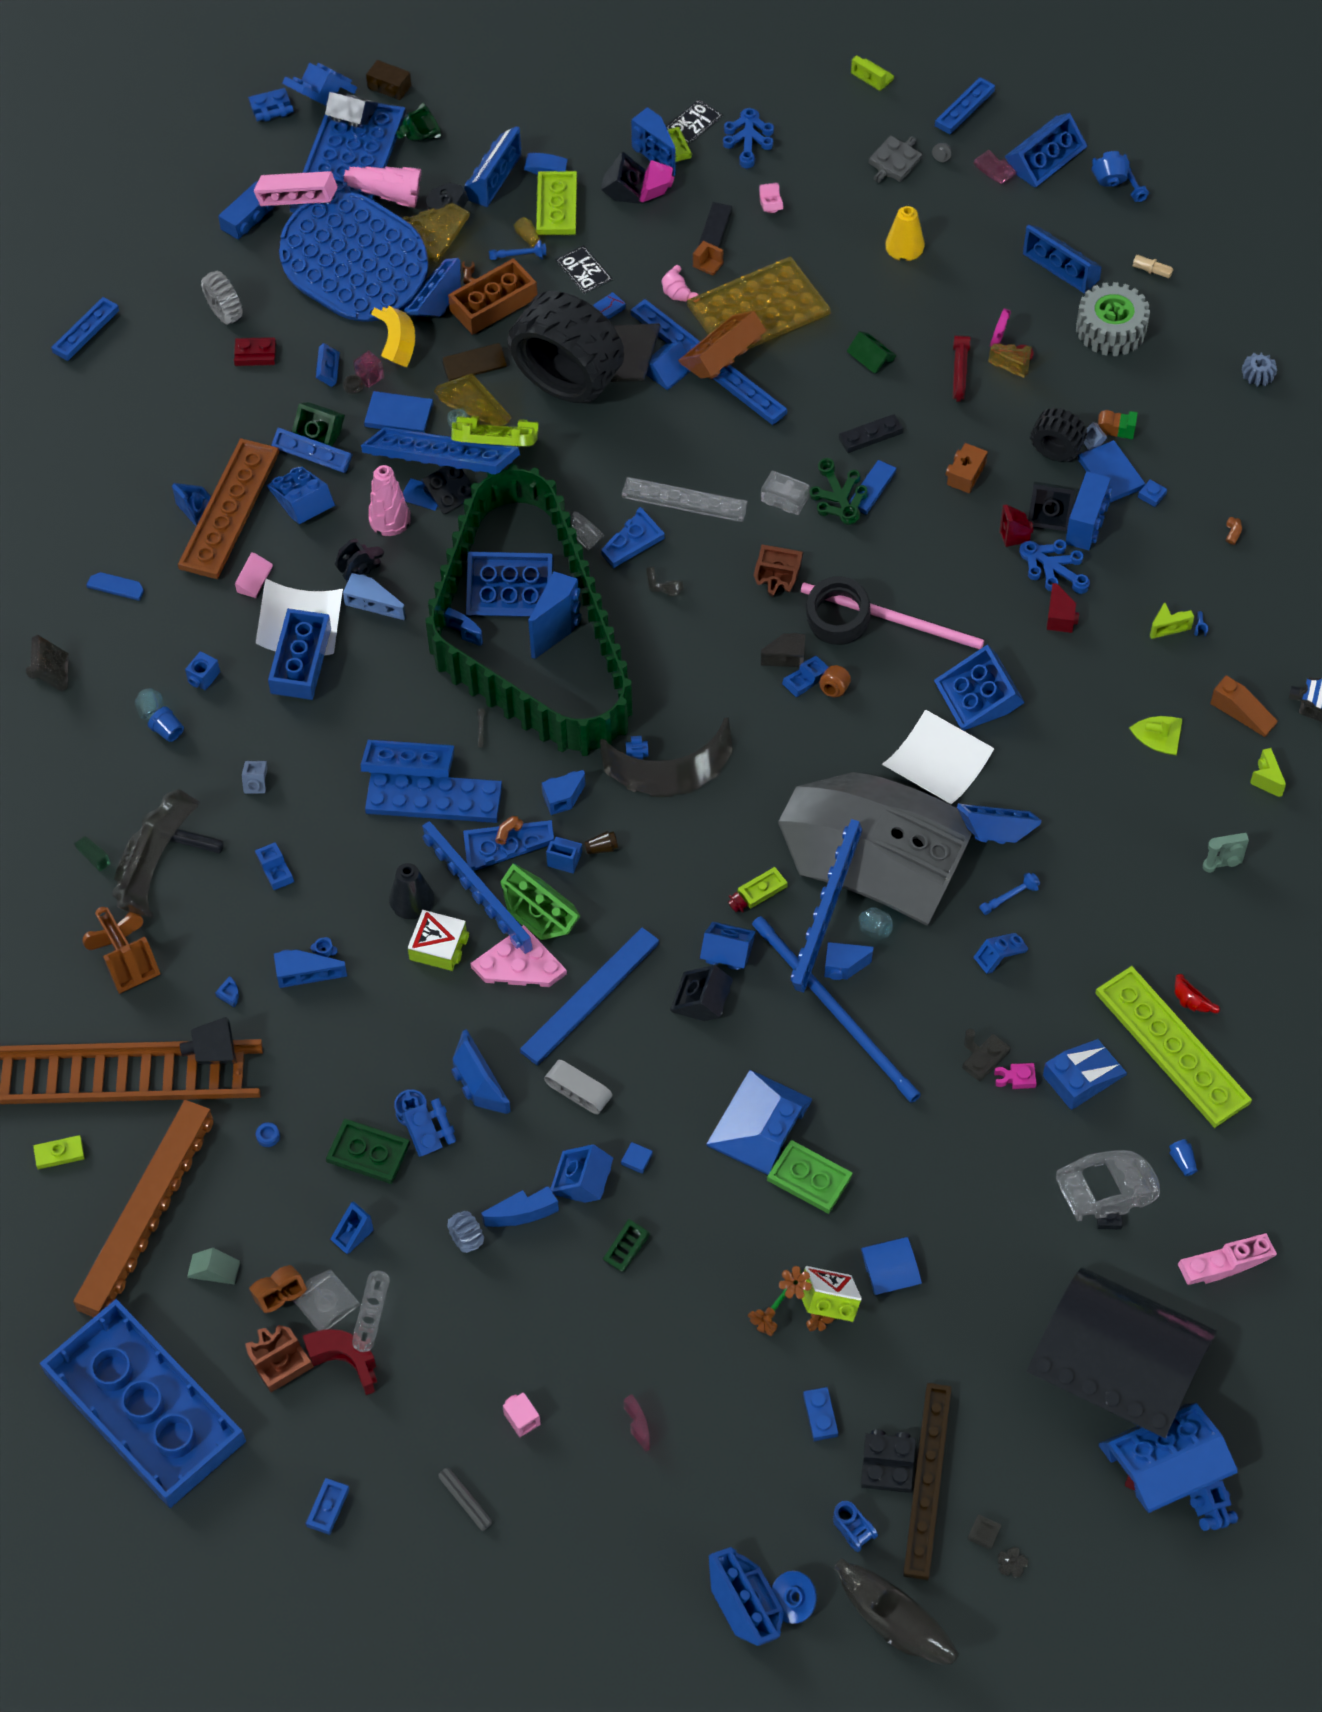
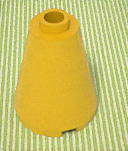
M904 206L898 210L885 242L886 251L897 260H900V258H906V261L914 260L923 253L925 246L918 213L915 208L910 206Z

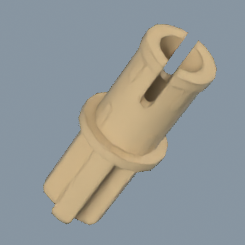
M1138 254L1133 262L1135 263L1133 267L1148 271L1149 274L1155 273L1170 278L1173 272L1172 267L1157 262V259L1151 260Z

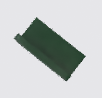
M862 331L858 332L847 349L850 355L873 373H878L885 361L893 362L897 356L871 334Z

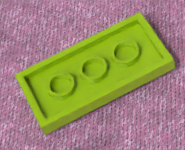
M538 171L537 235H576L577 171Z

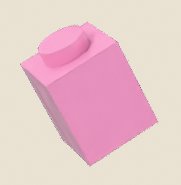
M524 1392L520 1395H513L505 1401L503 1405L504 1415L519 1437L541 1425L539 1414Z

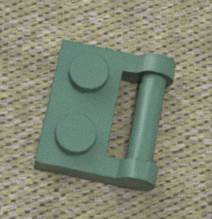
M1247 833L1212 838L1208 844L1209 852L1207 859L1203 862V870L1211 873L1218 867H1234L1241 864L1249 842Z

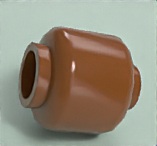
M833 665L825 670L820 678L819 685L827 696L840 697L848 688L851 676L845 668Z

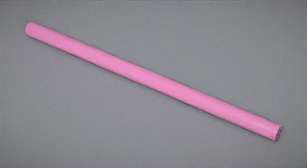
M804 582L801 587V593L809 595L815 586ZM840 595L826 599V601L859 611V605L850 597ZM870 603L871 615L979 650L983 647V639Z

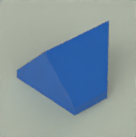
M173 483L172 489L176 505L197 526L211 495L202 486Z

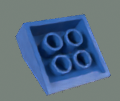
M553 572L528 620L531 658L536 659L571 634L575 625H579L582 614L579 612L581 601H579L580 588H578L577 578Z
M988 644L934 680L963 731L1005 716L1025 703L997 653Z

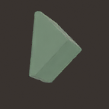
M210 1248L192 1255L187 1277L235 1284L240 1261L215 1248Z

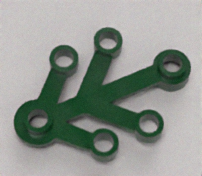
M830 458L820 460L818 463L819 472L827 477L834 492L814 486L809 490L812 500H820L822 498L837 502L841 508L830 506L827 502H820L817 505L818 514L821 516L828 514L839 516L840 520L847 525L856 523L860 519L858 507L861 501L868 497L867 487L859 485L855 489L856 495L851 504L847 500L854 484L859 483L861 480L859 471L851 470L848 472L847 481L842 489L834 474V461Z

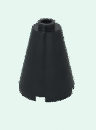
M404 863L397 868L389 895L391 908L397 916L404 919H418L422 910L430 912L434 904V894L431 887L417 866L411 863Z

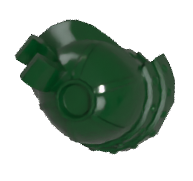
M424 103L416 111L408 112L403 125L399 127L400 130L395 132L399 139L407 137L413 141H423L427 138H439L442 136L437 121Z

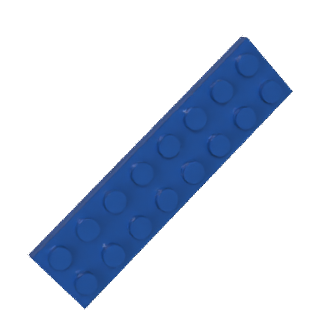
M389 427L382 428L361 445L362 453H368L373 456L381 455L388 458H400L405 461H419L423 464L432 463L438 464V466H451L456 469H470L474 472H489V474L500 473L503 468L520 455L519 447L459 442L452 440L448 436Z

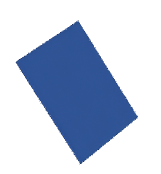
M410 478L403 491L405 502L435 511L438 505L431 494L427 495L423 489L425 484Z

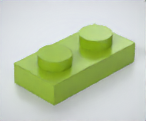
M773 867L739 887L738 893L751 909L787 888L788 882Z

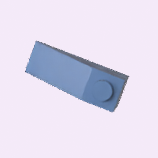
M351 574L343 591L345 605L405 620V607L402 602L374 579L362 574Z

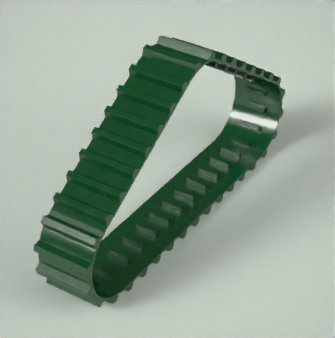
M510 464L507 470H501L498 474H489L487 472V478L481 483L472 484V498L464 500L465 515H459L458 517L459 531L452 534L453 548H447V564L441 565V581L435 582V598L429 599L428 602L430 616L425 618L429 652L435 657L436 670L439 673L446 671L451 675V681L454 685L460 683L467 685L471 696L474 697L478 694L484 696L488 707L492 708L496 705L504 710L505 718L516 717L521 720L522 729L525 731L531 728L538 731L539 739L542 742L552 740L557 743L558 751L562 753L567 749L580 751L582 756H588L590 750L601 747L609 750L612 748V741L618 735H626L628 732V717L632 715L631 680L628 679L627 663L621 660V647L615 643L613 627H608V613L606 610H602V597L600 593H596L595 579L589 576V563L587 560H583L582 545L577 544L576 529L571 528L570 514L565 512L563 496H557L556 482L554 480H546L540 476L538 468L534 467L528 471L518 469L516 464ZM510 503H527L544 510L551 517V523L555 525L557 530V539L563 545V555L569 561V571L578 579L582 605L586 606L589 623L592 622L594 627V637L600 643V653L602 656H605L608 673L611 672L614 690L617 689L618 701L604 714L586 719L562 716L455 648L441 637L446 621L445 612L448 607L451 608L460 578L463 575V569L468 560V552H470L475 541L476 532L480 527L482 519L493 509Z

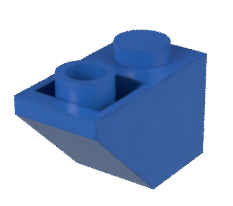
M584 770L573 771L565 776L550 778L542 782V794L550 815L573 808L585 787Z

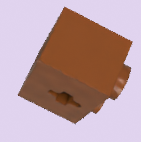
M965 443L961 450H957L953 465L949 464L945 475L948 476L947 485L970 494L986 465L988 451Z

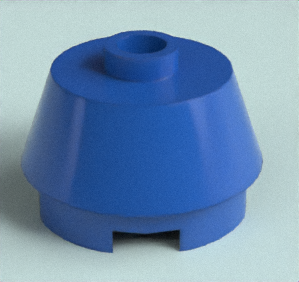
M1119 151L1103 153L1102 158L1098 160L1094 158L1092 160L1093 166L1091 171L1101 186H1117L1127 180L1130 161L1127 159L1126 153L1120 155Z

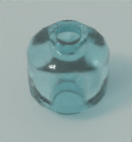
M152 688L140 691L135 699L138 715L144 720L149 721L157 710L165 707L162 694Z
M868 908L859 916L860 931L875 940L886 938L893 929L892 918L890 914L879 908Z

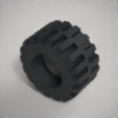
M1062 408L1045 409L1040 414L1030 433V440L1032 445L1036 447V450L1042 453L1044 457H1048L1053 461L1068 462L1075 459L1087 437V428L1084 426L1085 423L1070 411H1065Z

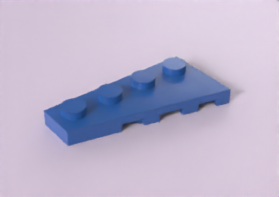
M552 820L524 823L518 831L512 829L504 845L498 844L495 841L499 826L463 831L467 865L473 871L549 846L550 841H554Z

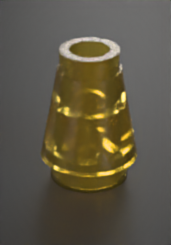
M523 217L515 223V232L530 244L531 247H534L540 238L532 221Z

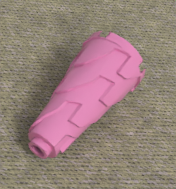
M366 166L365 168L350 167L349 170H345L344 182H347V186L359 189L364 193L380 196L381 199L397 202L399 205L411 208L416 207L421 169Z
M381 465L373 473L369 522L371 528L376 533L378 530L382 533V536H395L407 529L406 525L408 523L410 525L411 515L392 468L387 465Z

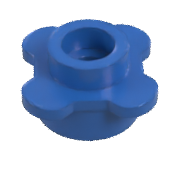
M328 937L319 938L310 947L311 951L315 952L316 955L329 957L337 954V948L332 945L331 939Z

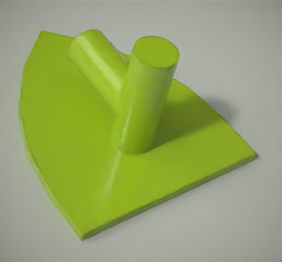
M1168 716L1150 717L1129 727L1134 736L1149 748L1162 753L1177 755L1182 718Z

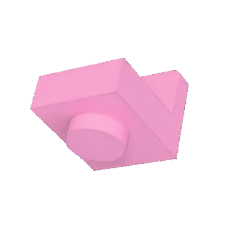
M778 183L760 185V204L763 211L775 213L778 210H782L783 201L779 194Z

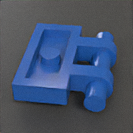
M285 88L248 97L257 122L262 120L265 122L270 121V118L281 116V118L286 117L287 114L294 112Z
M439 1098L430 1101L434 1109L428 1112L426 1105L422 1104L401 1113L419 1157L442 1148L439 1138L445 1136L448 1145L456 1142L453 1134L455 1132L453 1125L450 1126L445 1114L447 1113L446 1107L442 1106ZM434 1117H437L441 1130L437 1132L431 1120Z

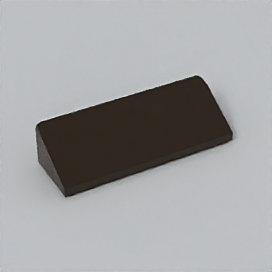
M500 343L442 358L443 368L449 382L507 367Z

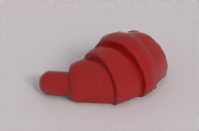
M1183 974L1176 975L1175 995L1180 1000L1179 1003L1182 1007L1189 1008L1194 1012L1210 1011L1216 1014L1220 1011V1007L1212 1003L1210 999L1206 998L1191 985Z

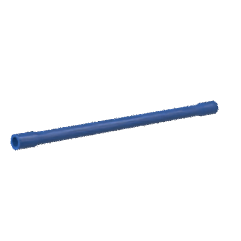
M762 916L756 918L752 926L773 946L792 969H797L799 964L798 957L775 933V930ZM811 973L807 986L895 1083L897 1089L910 1103L915 1102L921 1093L899 1072Z

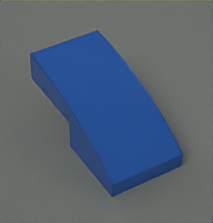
M528 153L524 170L537 175L538 171H565L568 159L551 154Z
M448 607L445 612L446 626L461 631L462 640L481 646L483 644L482 630L470 618Z
M814 656L801 663L798 671L783 678L782 684L795 697H798L820 681L828 666L817 656Z
M276 842L255 850L273 890L294 882L293 876Z

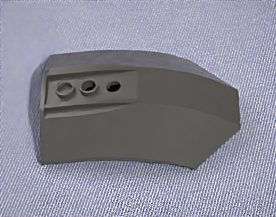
M856 772L796 786L778 824L799 875L828 883V872L830 867L835 865V853L838 846H841L843 843L842 835L845 826H849L851 819L860 821L862 833L842 888L882 903L927 926L972 835L967 829L958 809L903 784L875 775ZM898 829L903 833V837L896 839L891 835V831ZM919 839L923 843V846H915L912 840Z

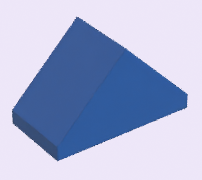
M351 1202L330 1240L346 1254H349L374 1231L371 1216L355 1202Z

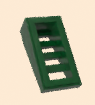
M628 1219L603 1260L624 1272L650 1236V1232ZM629 1232H635L639 1235V1238H634L633 1236L629 1235ZM627 1238L633 1242L634 1246L631 1247L623 1242L624 1239ZM622 1246L628 1250V1255L618 1250V1247ZM615 1253L623 1258V1263L614 1259L612 1255Z

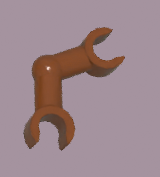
M473 261L471 267H466L465 262H462L464 284L475 280V278H472V273L475 271Z

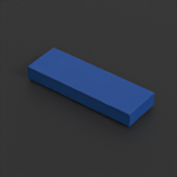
M880 460L876 462L861 484L866 486L868 490V497L863 499L858 507L861 513L867 515L895 475V467ZM855 493V494L853 495V497L850 499L849 504H851V502H852L854 496L856 495V493Z

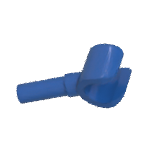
M1199 611L1197 613L1198 623L1195 627L1194 635H1198V630H1203L1204 636H1206L1208 626L1203 622V612Z

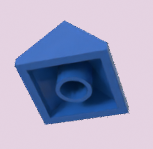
M680 341L665 344L638 367V370L666 390H669L690 372L689 369L678 361L687 351Z

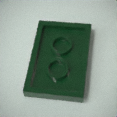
M344 1118L327 1154L326 1162L392 1184L410 1146V1141Z

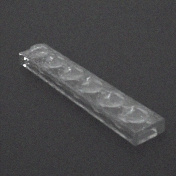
M627 477L622 491V498L743 522L748 502Z

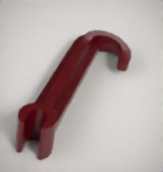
M954 336L953 399H956V402H961V400L965 399L967 351L970 350L969 336Z

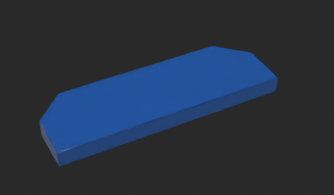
M102 572L90 576L86 584L87 588L140 601L144 593L140 582Z

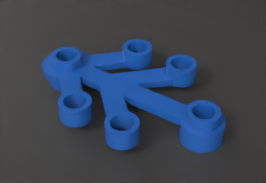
M753 108L744 109L740 113V118L735 122L729 121L724 124V132L728 134V136L723 138V146L725 148L731 149L737 142L745 138L744 151L740 154L739 160L740 166L743 168H751L755 164V155L752 153V138L764 150H770L773 147L772 138L763 137L753 129V125L762 130L765 136H771L774 133L773 124L764 123L760 120L759 112ZM745 125V128L743 130H741L734 136H730L731 134L735 133L736 129Z
M1056 540L1051 545H1038L1036 542L1026 541L1021 544L1019 552L1022 558L1028 561V577L1031 580H1038L1041 576V569L1036 563V560H1038L1044 567L1045 588L1048 591L1052 590V585L1049 583L1058 584V579L1054 577L1053 571L1071 581L1074 592L1084 594L1088 591L1090 581L1087 576L1083 574L1076 575L1060 565L1081 564L1083 561V553L1081 551L1075 550L1071 555L1048 557L1044 553L1055 552L1063 554L1066 550V542Z

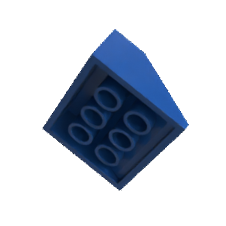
M468 552L466 615L530 617L554 572L553 554Z

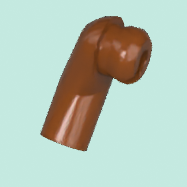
M1229 517L1226 526L1231 528L1226 538V542L1235 545L1242 532V524L1239 518Z
M511 816L501 823L495 839L496 843L506 844L509 832L512 829L516 831L521 829L523 821L518 819V816Z

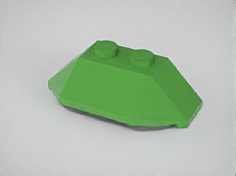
M514 863L501 880L508 912L540 940L568 935L580 918L577 909L569 900L541 878Z

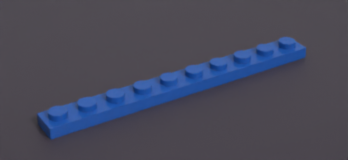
M646 299L631 309V315L666 343L680 341L685 350L689 352L700 342ZM731 365L720 369L721 373L712 378L772 425L787 414V408Z

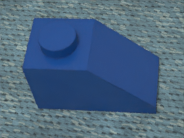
M828 942L825 977L833 980L849 979L872 962L873 947Z

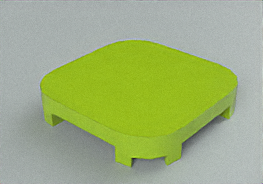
M458 416L457 421L452 422L451 439L467 443L531 446L538 439V422H527V420L520 419L518 427L479 424V416H471V418Z

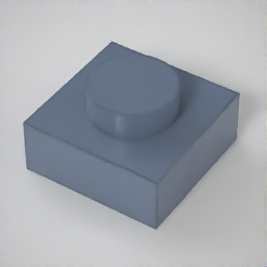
M1092 422L1087 427V437L1084 444L1088 450L1100 446L1107 439V436L1097 423Z

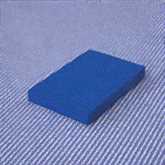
M373 391L364 425L365 427L376 429L389 427L425 433L433 406V399Z
M1114 440L1078 455V461L1086 471L1111 478L1109 486L1113 487L1109 499L1110 502L1135 493L1145 486L1143 479Z

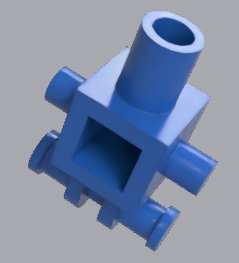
M1223 1481L1216 1482L1190 1494V1504L1195 1508L1197 1516L1205 1515L1206 1517L1201 1518L1199 1521L1200 1528L1203 1531H1207L1210 1528L1212 1530L1229 1526V1523L1233 1524L1238 1521L1235 1511L1232 1510L1227 1513L1226 1507L1232 1504L1229 1499L1230 1493L1226 1490Z

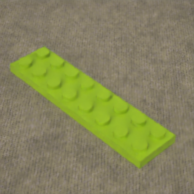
M1133 966L1096 989L1095 994L1214 1128L1251 1104L1252 1099Z

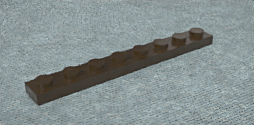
M927 1383L903 1577L929 1580L952 1386Z

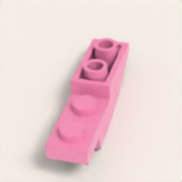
M1265 1233L1227 1243L1219 1250L1181 1259L1178 1266L1188 1285L1202 1281L1207 1284L1250 1269L1275 1257L1277 1253Z

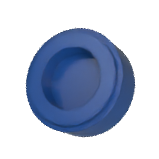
M269 1122L261 1124L256 1130L258 1143L263 1147L276 1145L280 1139L278 1127Z

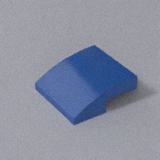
M908 1237L861 1248L874 1295L922 1284Z

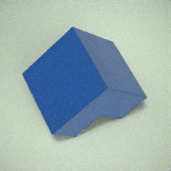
M555 837L554 841H550L546 851L547 866L574 874L583 851L582 844Z

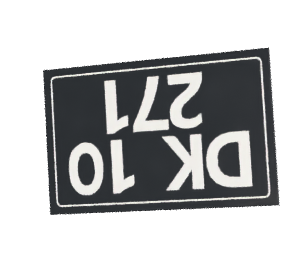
M698 99L670 122L666 128L668 130L679 127L685 141L690 144L720 119L723 114Z
M584 245L555 259L583 293L613 279Z

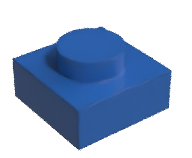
M1150 479L1139 491L1138 498L1156 507L1167 494V489Z

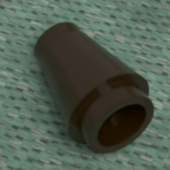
M606 831L584 842L587 854L614 852V849L619 848L614 831Z

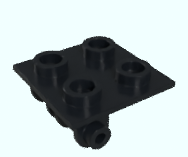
M444 466L422 479L425 487H423L427 495L431 494L443 515L464 504L465 499L472 498V484L462 469Z

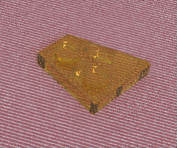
M994 343L990 348L989 362L1024 378L1028 373L1031 347L1025 346L1024 349H1016L1015 345Z

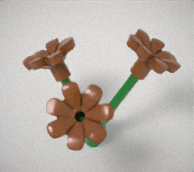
M794 1266L791 1273L788 1270L782 1272V1277L785 1280L779 1282V1287L784 1289V1291L771 1308L768 1307L765 1312L758 1309L748 1314V1317L751 1318V1323L759 1325L757 1327L759 1332L764 1333L766 1331L767 1335L772 1336L778 1327L772 1321V1318L776 1314L775 1310L784 1298H792L796 1294L798 1299H802L805 1296L803 1290L809 1291L811 1289V1283L806 1282L810 1278V1274L807 1271L802 1273L798 1266ZM811 1314L812 1318L807 1321L806 1325L811 1332L817 1327L819 1331H823L826 1329L825 1323H832L834 1318Z

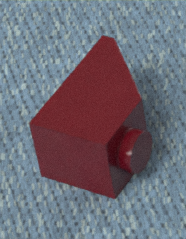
M1007 504L1003 505L999 530L1005 547L1030 541L1031 533H1033V524L1031 521H1028L1026 514Z
M1057 583L1052 584L1047 630L1072 633L1073 625H1078L1079 612H1075L1076 603Z

